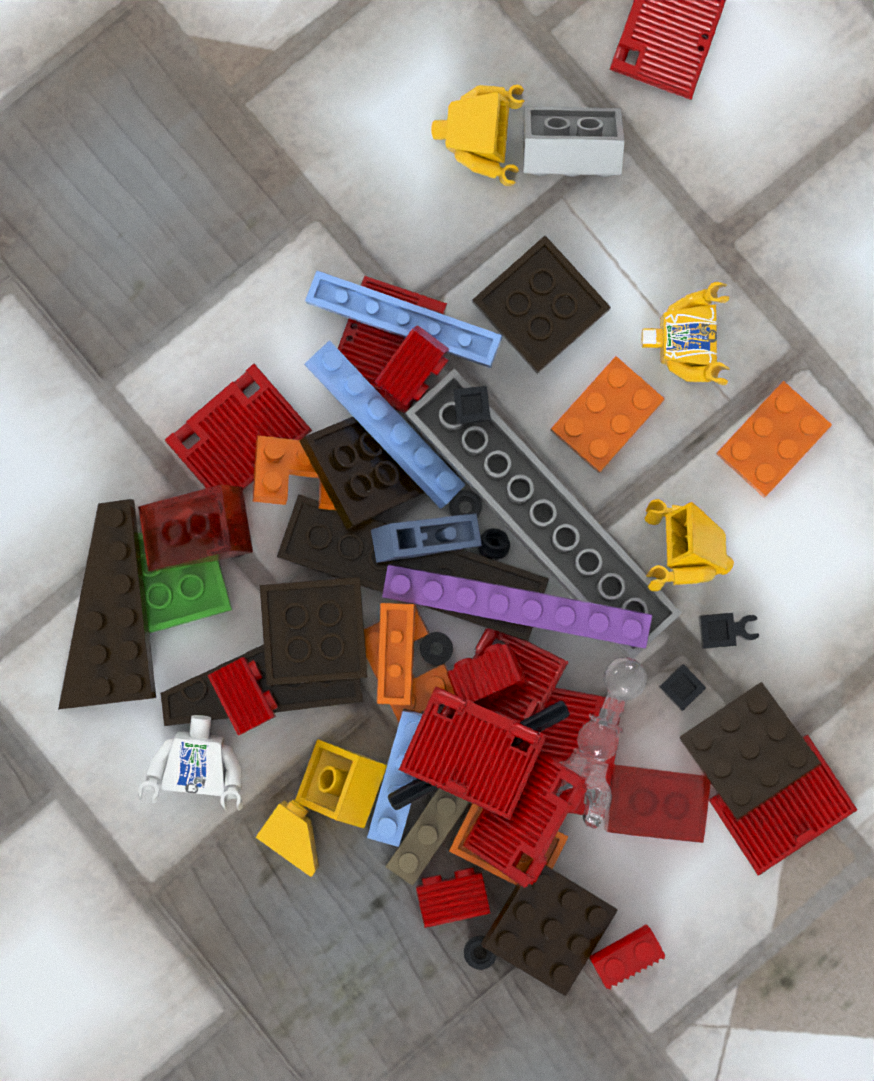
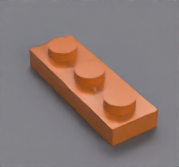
M380 604L377 704L412 705L416 604Z

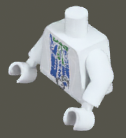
M204 715L191 716L190 732L179 731L174 738L168 739L162 744L152 757L145 777L146 782H143L138 789L140 800L142 793L149 789L155 793L152 803L157 802L159 797L157 785L161 784L160 790L221 796V805L226 812V805L230 799H237L236 806L238 811L243 808V801L238 794L241 790L242 766L233 748L225 744V737L210 734L211 717Z

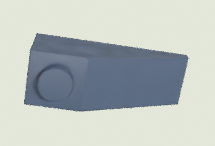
M476 513L390 523L371 530L376 563L482 546Z

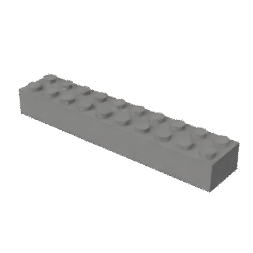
M454 368L405 413L408 422L573 599L653 614L647 645H649L682 612L661 590L651 591L648 589V585L652 580L646 577L644 571L490 406V421L457 424L453 389L470 388L471 386ZM614 643L629 660L635 658L644 649Z

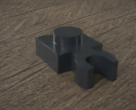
M733 613L699 616L702 649L737 646L736 636H740L748 641L759 638V633L749 634L745 630L746 623L748 621H756L757 616L747 615L738 622H734Z

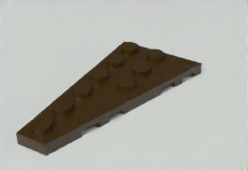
M133 499L98 503L58 710L157 698L135 502Z
M264 644L160 693L164 726L191 723V716L193 715L209 716L211 720L228 719L229 717L207 675L242 657H246L248 662L253 660L256 662L263 676L262 679L258 680L263 691L270 690L278 705V708L273 710L274 713L363 702L361 678L267 686Z

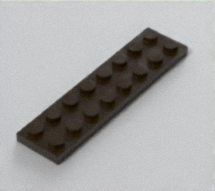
M299 494L277 555L280 559L340 579L360 577L361 586L383 593L388 564L539 593H545L549 578L466 550L376 563L371 530L387 525L386 523L369 519L346 529L336 510L318 509L319 501ZM420 605L529 641L533 629L532 626Z

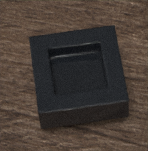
M487 386L453 389L457 424L491 420Z
M681 664L658 686L681 711L706 689L702 682L684 664Z

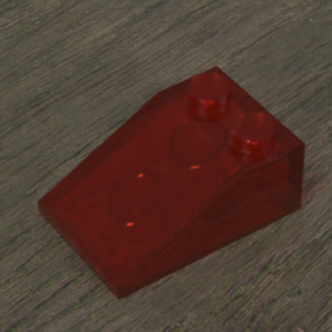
M217 485L138 506L147 567L150 572L222 560L253 552L243 487Z
M614 764L610 790L608 792L604 830L610 833L704 843L711 783L705 775Z

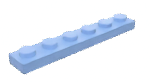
M316 271L305 300L309 305L406 338L412 328L418 325L448 347L449 351L447 353L488 368L492 367L502 340V335L320 271Z
M330 340L304 364L440 509L447 505L465 486L463 481Z

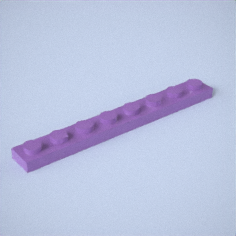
M388 564L382 595L383 598L645 649L653 615L394 564Z

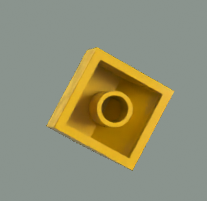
M317 739L295 801L336 821L365 828L387 765Z
M284 800L276 807L256 838L312 877L318 869L319 863L312 821L306 816L309 811L295 800L289 803Z

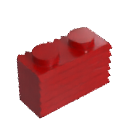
M417 325L412 328L374 382L406 406L413 399L418 402L430 387L426 384V381L433 373L438 376L449 360L445 358V355L449 348Z
M501 643L485 648L483 650L484 654L476 659L465 658L456 662L454 669L447 672L455 695L482 707L528 685L515 651L507 644L502 645Z
M242 657L207 675L238 736L276 717L273 710L277 709L278 705L270 690L264 692L258 680L262 679L263 676L254 660L248 662L246 657Z
M474 867L454 871L455 877L442 880L441 874L422 878V884L416 886L424 927L427 928L491 914L482 872L475 873Z
M646 924L594 953L589 959L606 989L611 990L612 985L617 986L618 982L623 983L624 979L629 980L630 975L635 976L636 972L641 973L642 969L647 970L648 965L653 966L654 962L659 963V959L664 960L665 953L651 928Z

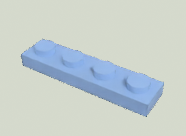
M407 709L402 711L367 835L369 839L397 847L400 845L411 803L399 810H394L388 800V795L417 779L398 769L423 715L421 713Z

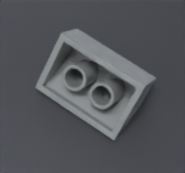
M524 106V173H530L535 176L564 174L570 177L579 176L580 174L597 175L600 177L622 175L624 132L621 108Z

